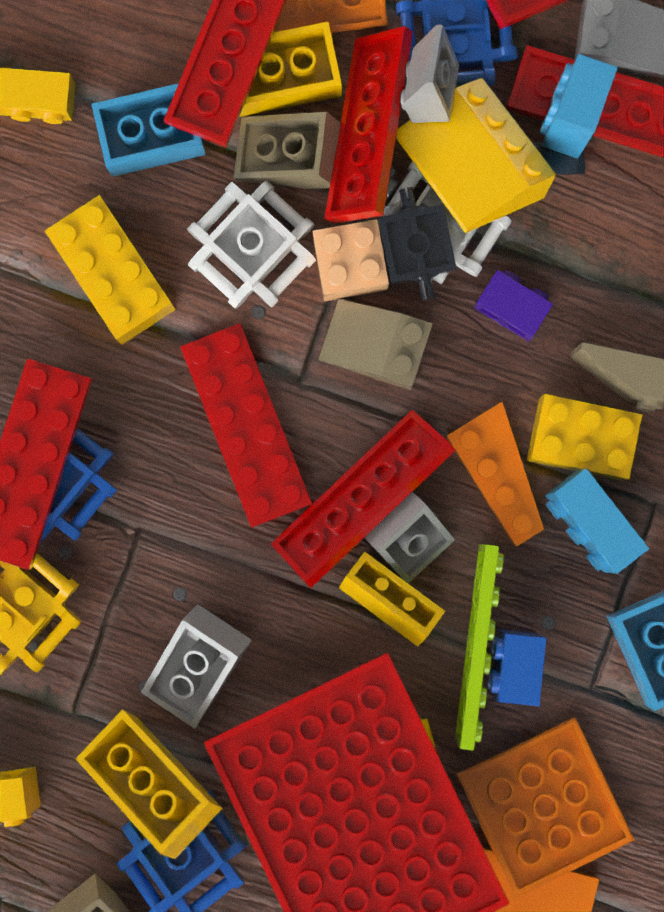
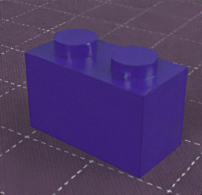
M497 270L474 306V309L529 342L553 304L548 301L549 297L543 291L534 287L530 290L520 284L521 279L512 272L505 270L502 273Z

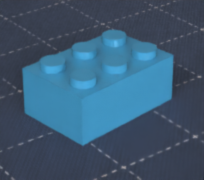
M581 54L577 55L573 65L566 64L564 72L554 90L550 102L552 105H550L539 134L545 136L541 146L577 159L579 158L595 132L618 67Z
M178 84L91 104L105 165L112 177L206 155L201 137L167 125L164 122Z
M587 468L575 471L545 494V497L549 500L546 503L549 511L556 519L561 517L569 526L566 529L567 534L577 545H584L589 552L586 558L598 572L602 570L605 573L618 574L649 550Z
M661 591L606 616L646 707L654 711L664 707V591Z

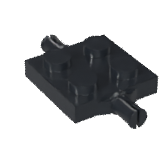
M407 187L409 201L407 200L405 188L399 190L403 209L394 215L380 217L378 221L391 284L405 281L419 282L421 300L426 301L428 297L425 287L428 289L429 299L436 298L431 279L439 274L456 271L457 267L444 205L440 204L431 207L416 206L413 187Z

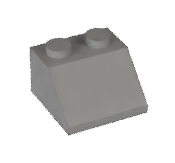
M436 25L413 47L411 62L406 64L407 84L406 89L401 92V106L403 110L407 111L412 123L449 122L451 118L459 63L443 25Z
M413 492L364 537L408 584L455 540L428 506Z

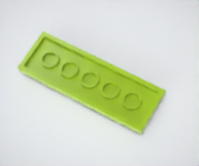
M479 544L455 732V741L460 749L474 751L475 742H481L483 722L479 721L478 713L479 708H485L487 688H483L482 681L483 674H489L491 665V654H487L486 648L487 640L493 641L495 633V621L491 620L490 616L491 608L497 607L499 600V587L494 586L496 573L501 574L504 556L498 553L499 546Z

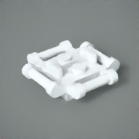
M413 161L408 167V175L388 206L384 207V214L380 217L394 215L400 211L403 206L399 192L400 189L405 188L408 199L407 187H413L414 189L420 179L428 183ZM428 183L417 200L416 206L431 207L440 204L444 205L456 266L477 277L482 270V262L501 232L508 229L512 223L511 219L503 216L490 222L489 229L470 258H467L462 253L478 228L465 233ZM449 272L439 274L433 280L442 284Z
M267 180L251 196L249 194L246 195L238 186L230 182L224 189L226 191L225 194L197 223L193 222L187 228L204 245L190 260L188 266L195 272H201L230 299L228 303L235 309L244 303L252 291L259 295L266 304L273 307L279 301L277 297L306 266L310 267L316 261L314 256L299 243L312 230L315 224L308 217L304 219L274 192V186ZM265 200L293 225L295 229L292 233L266 211L260 203ZM235 201L238 202L239 205L208 235L206 233L208 229ZM292 251L297 258L267 289L261 282ZM212 254L244 282L239 289L207 261Z

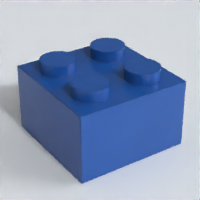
M498 630L497 637L493 638L490 645V654L495 659L494 670H490L487 675V689L490 690L491 695L498 702L540 707L546 647L545 637L534 633Z

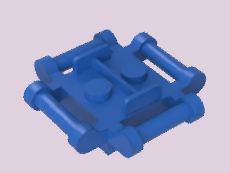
M408 0L396 4L397 16L400 17L401 27L406 26L413 32L408 62H411L413 47L416 45L413 16H421L423 38L436 25H443L459 63V70L482 68V70L458 72L456 86L467 84L479 78H483L488 86H494L495 70L493 63L515 60L518 58L517 47L513 46L511 25L501 30L499 28L500 48L491 49L488 9L490 8L486 0H420V2Z
M78 428L73 441L95 459L88 466L71 451L69 452L40 544L45 541L55 526L76 541L82 534L80 530L107 497L112 498L117 492V489L98 474L109 463L114 453L107 447L103 449ZM92 482L98 489L73 520L68 522L63 516Z
M211 790L207 791L214 799H216L215 795ZM222 810L212 821L230 844V847L222 851L219 843L206 826L176 859L161 855L147 838H143L139 829L130 820L122 826L123 832L134 848L116 865L122 873L125 871L150 906L151 910L149 912H166L173 905L177 907L179 912H204L232 888L238 889L245 883L244 878L230 860L248 847L250 843L245 836L240 837ZM138 860L166 898L162 900L136 864ZM220 869L225 877L191 904L185 896Z

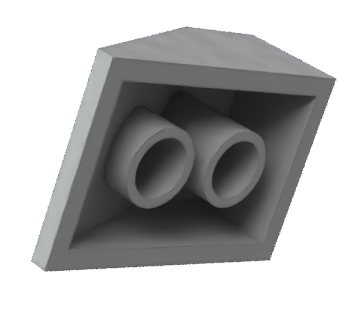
M584 0L581 7L574 60L578 54L618 67L616 72L664 79V10L638 0Z
M197 604L181 621L141 693L195 729L234 671L252 640Z

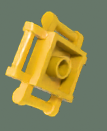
M37 553L33 567L60 590L57 595L26 569L0 561V566L5 569L0 574V641L10 649L4 656L0 653V676L8 670L18 657L30 669L38 673L45 665L43 661L71 629H76L82 622L79 617L65 606V602L75 592L79 584L72 578L68 580ZM58 615L62 620L33 653L28 647L53 618Z

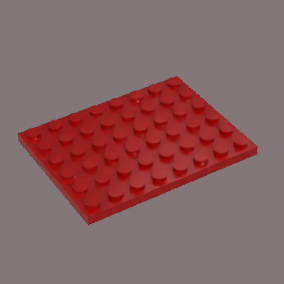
M388 652L204 742L284 912H495L510 904Z

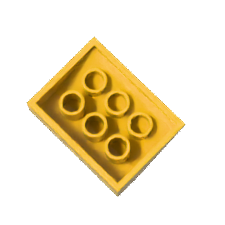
M483 78L455 89L449 122L412 123L409 120L397 129L396 139L465 233L543 199L556 176V173Z

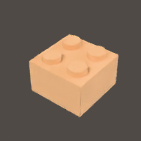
M377 219L312 231L324 302L388 290L389 282Z

